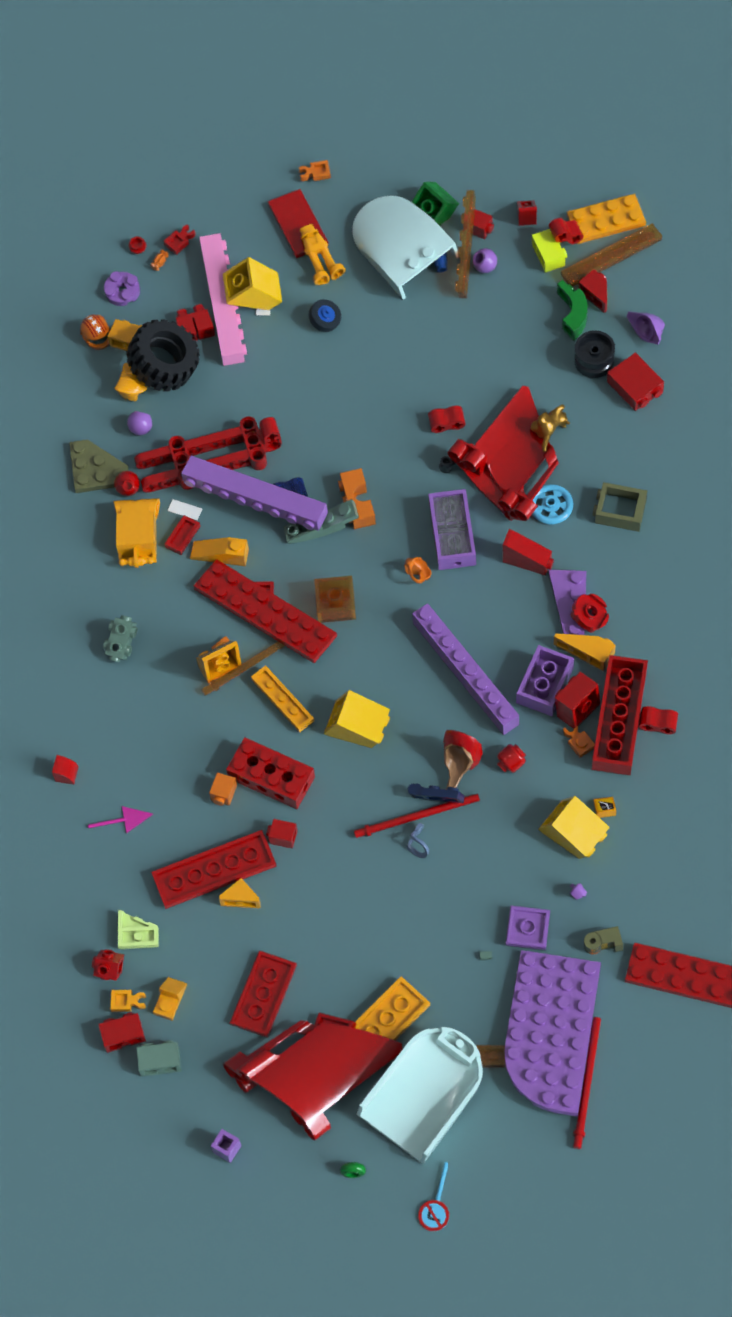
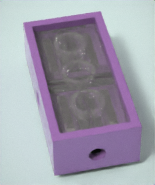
M466 489L428 494L439 570L476 566V552Z

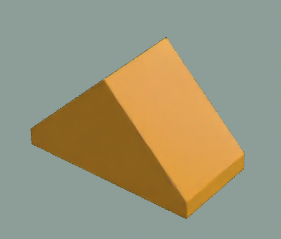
M242 878L219 896L221 906L261 908L259 897Z

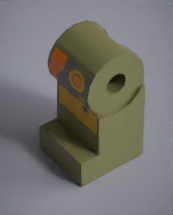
M618 926L591 932L584 938V949L589 954H597L601 950L613 947L615 952L623 951V942Z

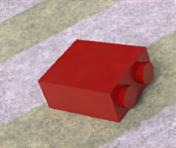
M636 352L607 372V382L634 411L644 408L654 397L658 398L664 391V381Z

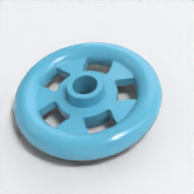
M543 485L533 499L535 504L537 499L542 500V505H538L532 516L544 524L561 523L570 516L573 510L571 494L559 485ZM553 492L554 495L545 496V493ZM563 496L565 502L560 503L558 497ZM551 501V502H554V504H553V505H549L548 502ZM561 508L563 512L557 515L555 512ZM543 510L550 513L548 517L541 514Z

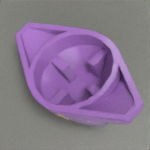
M628 312L627 318L636 334L642 340L658 345L665 327L664 321L660 317L647 312Z

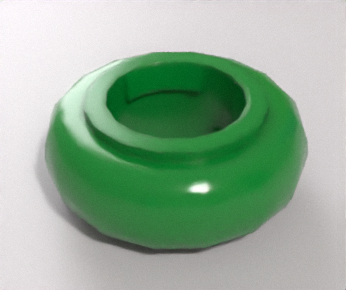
M357 1162L343 1164L340 1168V1173L348 1178H358L366 1172L365 1166Z

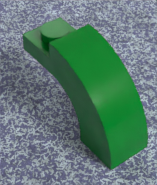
M562 280L557 283V294L571 309V312L562 319V329L574 341L581 335L586 326L588 305L586 297L580 288L574 291L570 284L567 285Z

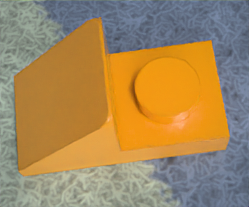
M168 977L159 988L160 996L153 1014L173 1021L187 983Z

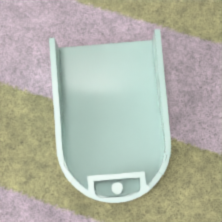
M398 196L376 198L362 207L355 217L352 232L357 248L403 300L406 296L402 286L449 250L456 258L459 257L456 244L429 215L405 198Z
M441 1027L419 1032L407 1043L363 1100L356 1115L420 1163L424 1164L470 1101L481 1082L483 1068L481 1055L477 1047L466 1035L451 1028Z

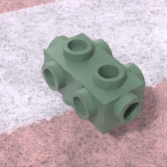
M121 615L120 618L115 617V620H111L108 630L111 631L109 639L105 640L103 649L106 650L105 654L109 655L110 660L120 662V659L127 660V657L132 652L131 642L136 637L138 628L136 627L137 623L131 621V617ZM117 644L119 646V649L117 651H114L115 645Z

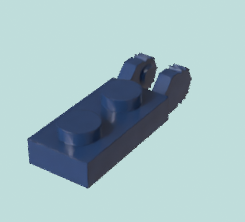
M411 783L407 788L408 793L414 798L464 803L465 796L459 792V789L454 787H447V790H444L438 786L430 785L429 788H424L420 784Z

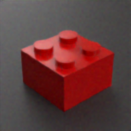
M581 671L576 676L571 677L568 684L555 695L557 717L573 729L579 726L601 704L598 684Z

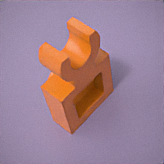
M328 160L310 163L311 167H299V173H305L300 175L301 181H306L313 177V181L331 178Z
M578 726L572 732L563 728L564 735L571 738L568 740V744L579 758L594 749L595 743L585 731L579 733Z

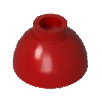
M123 471L116 476L114 486L120 495L132 496L139 490L140 480L134 472Z

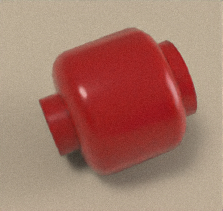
M508 744L497 754V758L500 761L497 764L504 772L509 770L511 773H515L525 764L526 760L524 757L526 754L516 744L514 746Z

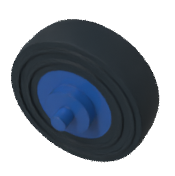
M322 299L311 306L309 320L317 330L330 332L339 325L341 312L334 302Z

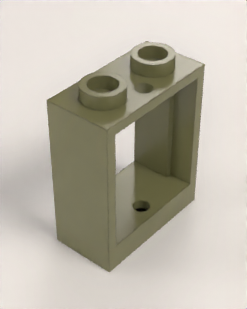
M603 482L602 489L597 491L596 500H599L598 505H594L592 516H595V523L639 532L648 490ZM606 494L638 500L634 517L602 512Z

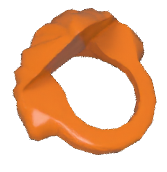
M416 556L405 560V571L414 582L421 584L431 577L432 572L421 557ZM413 575H419L420 579H416Z

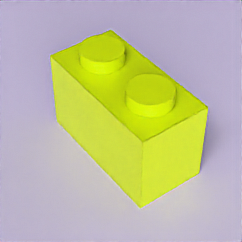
M550 229L532 235V247L545 273L565 266L566 250L561 248L560 242L554 240Z

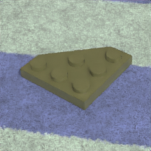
M88 439L69 442L76 493L114 488L116 476L120 472L129 471L128 465Z

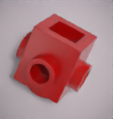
M109 949L100 950L98 955L94 956L92 960L93 976L100 977L103 980L117 981L122 973L124 954L115 953Z

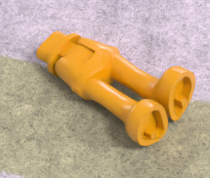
M313 224L302 227L300 232L305 247L304 252L309 256L316 272L313 276L314 283L316 285H324L330 281V277L332 280L341 277L346 269L343 264H336L328 250L327 241L322 238ZM318 254H321V256L323 257V260L329 271L330 277L328 273L324 270L318 257Z

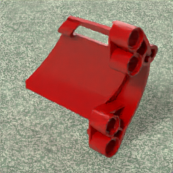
M521 386L475 445L472 443L468 444L458 438L447 452L448 456L465 472L474 485L510 521L513 519L527 521L538 507V504L536 505L533 499L559 464L553 446L548 442L547 451L543 452L541 447L543 438H539L535 432L531 431V424L537 420L539 415L530 389L527 386ZM546 459L548 469L526 495L524 485Z
M299 1021L248 1056L239 1051L224 1062L223 1067L230 1077L236 1079L237 1084L245 1093L259 1085L291 1109L290 1112L294 1120L303 1126L307 1135L315 1141L331 1129V1125L323 1112L398 1056L403 1049L402 1043L368 1031L324 1022L320 1025H314L308 1021ZM294 1032L305 1035L280 1055L269 1052Z

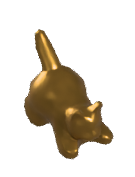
M564 404L556 407L549 414L547 412L541 414L531 424V431L535 432L539 438H543L541 446L543 452L547 451L550 436L556 427L566 428V424H570L566 413L562 412L565 408Z

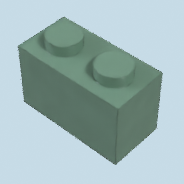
M167 1040L163 1041L162 1044L145 1043L141 1047H137L138 1068L141 1076L182 1071L178 1042Z

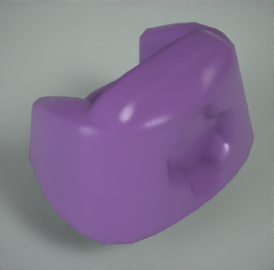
M572 883L570 885L572 888L571 896L575 899L586 897L587 891L581 883L577 885Z

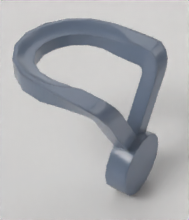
M421 823L411 833L407 850L419 858H426L429 854V848L421 839L416 837L424 827ZM416 841L422 845L425 852L417 851L411 846L412 842Z

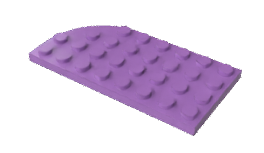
M521 950L505 1042L506 1070L516 1090L533 1102V1105L549 1112L578 1117L601 962Z

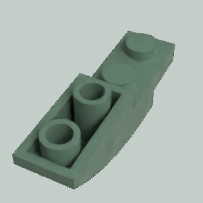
M350 499L328 510V514L319 531L306 529L303 525L297 523H289L283 526L287 543H298L346 528V523L359 518L355 502Z

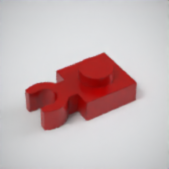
M186 224L182 227L180 233L176 230L163 241L164 245L177 255L189 245L188 239L195 237V230L187 233L189 225Z

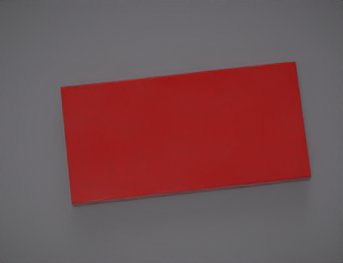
M301 189L268 201V205L296 258L306 255L304 243L301 239L300 229L302 227L313 224L322 238L327 241Z
M259 950L231 1018L230 1025L268 1038L297 963Z

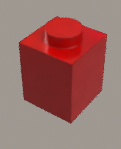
M474 208L465 221V232L484 240L488 234H491L494 228L492 216Z
M273 819L272 825H268L266 832L270 844L293 849L298 832L296 823Z

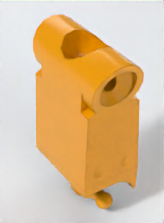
M160 499L113 501L116 510V547L119 565L139 568V566L144 564L157 563L156 519L159 514Z

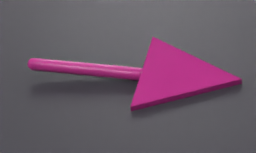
M122 806L124 818L89 824L88 828L125 821L126 833H128L153 814Z

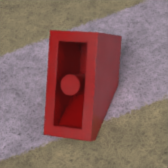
M593 269L579 281L578 289L580 288L583 291L586 299L605 313L607 311V279L602 273H598Z

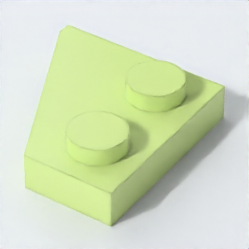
M118 910L119 949L159 947L158 925L145 922L139 917H133L122 910Z

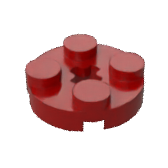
M583 594L572 605L571 618L581 628L590 633L601 629L609 619V613L605 609L607 607L606 603L595 594ZM591 609L592 615H590L587 610Z

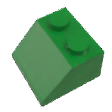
M424 182L412 200L414 205L429 215L439 226L451 218L459 205L436 182Z

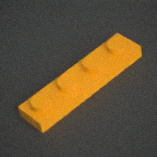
M266 665L251 676V680L299 733L315 721L314 717Z

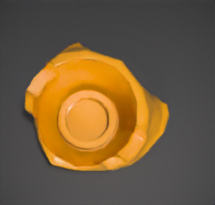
M124 363L120 378L114 389L125 400L128 399L135 402L138 400V394L146 391L147 386H145L144 382H139L136 379L137 376L132 374L131 366L129 367L128 363Z

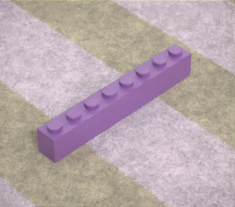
M190 456L181 473L183 482L189 487H197L206 493H214L222 499H230L239 505L250 506L256 511L267 512L275 518L281 517L289 523L303 525L309 530L319 531L328 514L326 503L194 456Z
M427 603L412 613L415 627L500 732L505 735L519 725V714Z

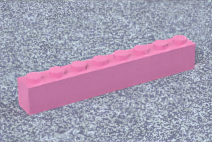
M220 233L199 237L223 366L245 362L244 355H247L246 345L241 343L244 335L243 329L238 327L241 324L240 314L235 312L238 306L227 304L223 273L229 270L227 265H230L228 254L224 255V251L227 250L226 241L221 239Z

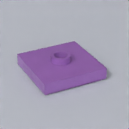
M510 905L506 946L546 950L550 910Z

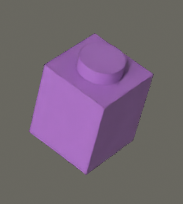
M221 1129L211 1145L213 1153L229 1163L232 1162L241 1147L239 1138Z

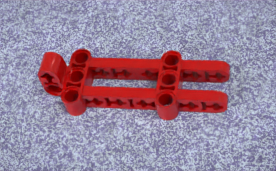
M247 416L241 419L239 427L187 441L181 436H173L169 440L168 446L137 454L134 457V461L138 469H146L172 461L175 467L172 470L144 477L141 480L143 491L153 492L179 484L181 488L190 490L192 487L187 486L183 482L181 474L190 456L244 442L246 450L205 461L230 470L249 465L255 470H263L267 466L266 452L274 451L282 445L275 418L267 417L262 419L259 423L260 429H258L256 420L253 417Z

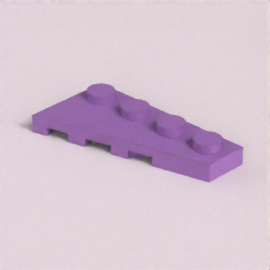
M549 570L563 634L584 635L585 629L581 628L571 618L570 614L574 601L579 596L586 595L587 571Z

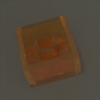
M352 576L314 579L317 617L320 623L356 620Z

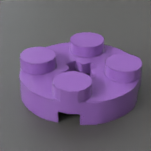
M115 271L106 280L104 292L110 303L117 306L128 305V302H134L139 297L140 285L135 275L128 272ZM124 286L126 288L122 291H119V287Z

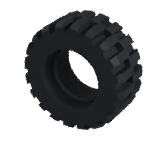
M158 319L151 320V322H146L142 327H139L129 343L126 353L128 366H131L130 370L133 375L137 376L136 379L139 382L142 381L145 383V386L149 388L150 386L154 387V390L158 391L161 389L163 391L177 390L180 386H184L199 364L200 352L197 348L196 340L192 339L193 335L190 332L185 331V327H180L176 322H168V320L161 319V321H158ZM150 347H159L168 351L176 363L169 364L160 361L152 353Z

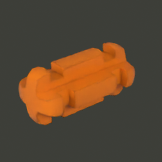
M160 250V253L153 260L154 263H151V268L155 271H159V268L166 261L165 258H168V253L164 250Z

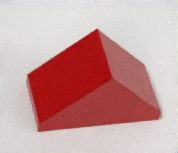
M516 201L519 226L536 225L537 206L535 201Z

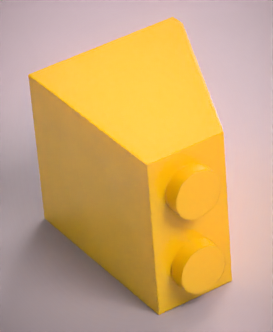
M247 257L223 273L226 302L229 305L270 310L282 302L278 272L250 257Z
M348 690L335 701L324 734L372 748L376 744H380L383 739L384 733L382 731L390 720L388 716L390 709Z
M576 796L561 800L538 830L581 859L584 857L588 858L596 850L594 848L595 845L606 838V832L610 827Z

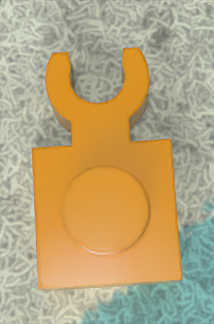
M111 990L110 1010L111 1012H131L132 1006L138 1009H145V1003H138V1000L146 998V994L139 992L132 995V990Z

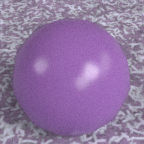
M488 248L478 250L473 256L474 268L480 273H490L497 265L496 254Z
M138 411L131 413L127 419L129 431L138 436L147 434L152 428L151 416Z

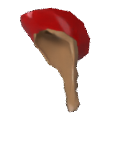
M446 730L443 744L444 761L449 771L447 787L457 788L462 776L479 764L483 751L481 743L474 737L459 731Z

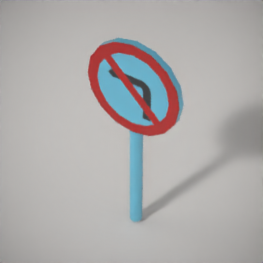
M447 1162L444 1163L436 1200L425 1202L418 1212L420 1224L428 1231L436 1232L442 1230L449 1221L448 1208L444 1203L440 1202L448 1168Z

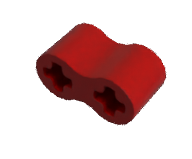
M557 218L549 223L550 231L556 242L567 241L569 244H576L583 239L581 229L575 220L564 221L562 218Z
M458 405L446 409H433L428 413L431 431L434 433L458 430L466 425L463 409Z
M650 706L643 707L639 728L644 731H657L669 735L675 734L679 714L669 709L661 710Z

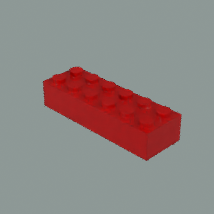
M609 655L592 759V770L631 776L648 660Z

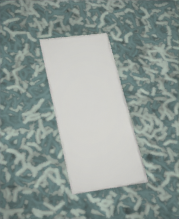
M173 499L167 511L198 520L202 508Z

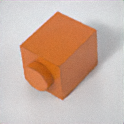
M217 772L209 792L211 801L220 806H230L237 787L236 778Z

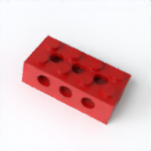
M246 737L242 740L226 769L227 775L235 777L237 783L295 809L299 808L315 778L314 768Z

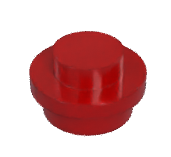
M137 236L130 240L129 250L132 253L140 254L145 251L146 242L144 239Z

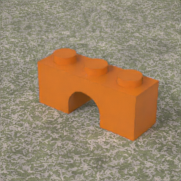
M362 468L340 473L341 480L338 481L340 492L343 491L345 495L342 497L343 503L352 499L355 502L359 518L349 523L353 524L354 530L375 525L376 520L371 500L359 501L356 499L358 495L367 493Z

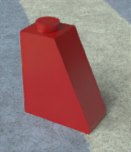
M508 530L503 542V562L546 576L548 569L551 570L554 563L552 551L514 530Z

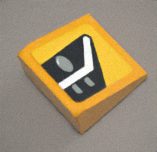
M613 797L593 800L595 813L599 818L616 816Z

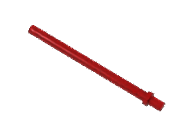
M477 793L464 797V803L447 802L371 826L367 824L364 825V828L354 830L355 838L365 835L368 837L371 836V833L478 802L480 799Z
M593 1017L576 1130L573 1131L574 1149H581L582 1140L586 1134L584 1127L601 1018Z

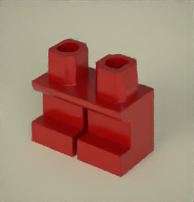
M202 304L195 305L193 307L194 313L187 314L186 309L177 310V325L185 327V331L193 335V340L198 341L197 333L199 340L215 336L214 326L208 310L204 309Z

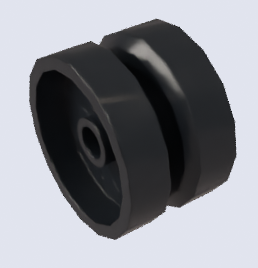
M591 330L578 337L575 343V366L582 375L589 378H599L607 375V372L613 368L615 343L607 333Z

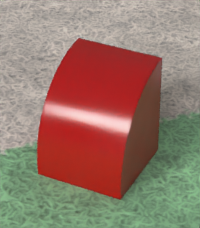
M56 755L52 770L55 782L74 785L79 768L77 763L67 757Z

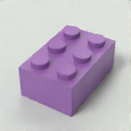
M538 645L516 693V703L553 716L556 710L555 695L567 685L574 669V658Z

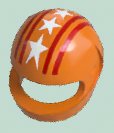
M93 314L87 316L82 321L80 333L85 342L95 350H101L109 346L108 338L101 344H93L89 341L101 339L107 333L109 334L111 329L105 318L101 315Z

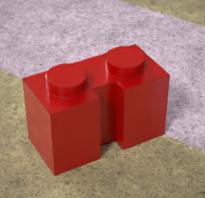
M127 1013L118 1019L109 1018L99 1024L107 1053L122 1049L126 1045L132 1046L146 1042L138 1013Z

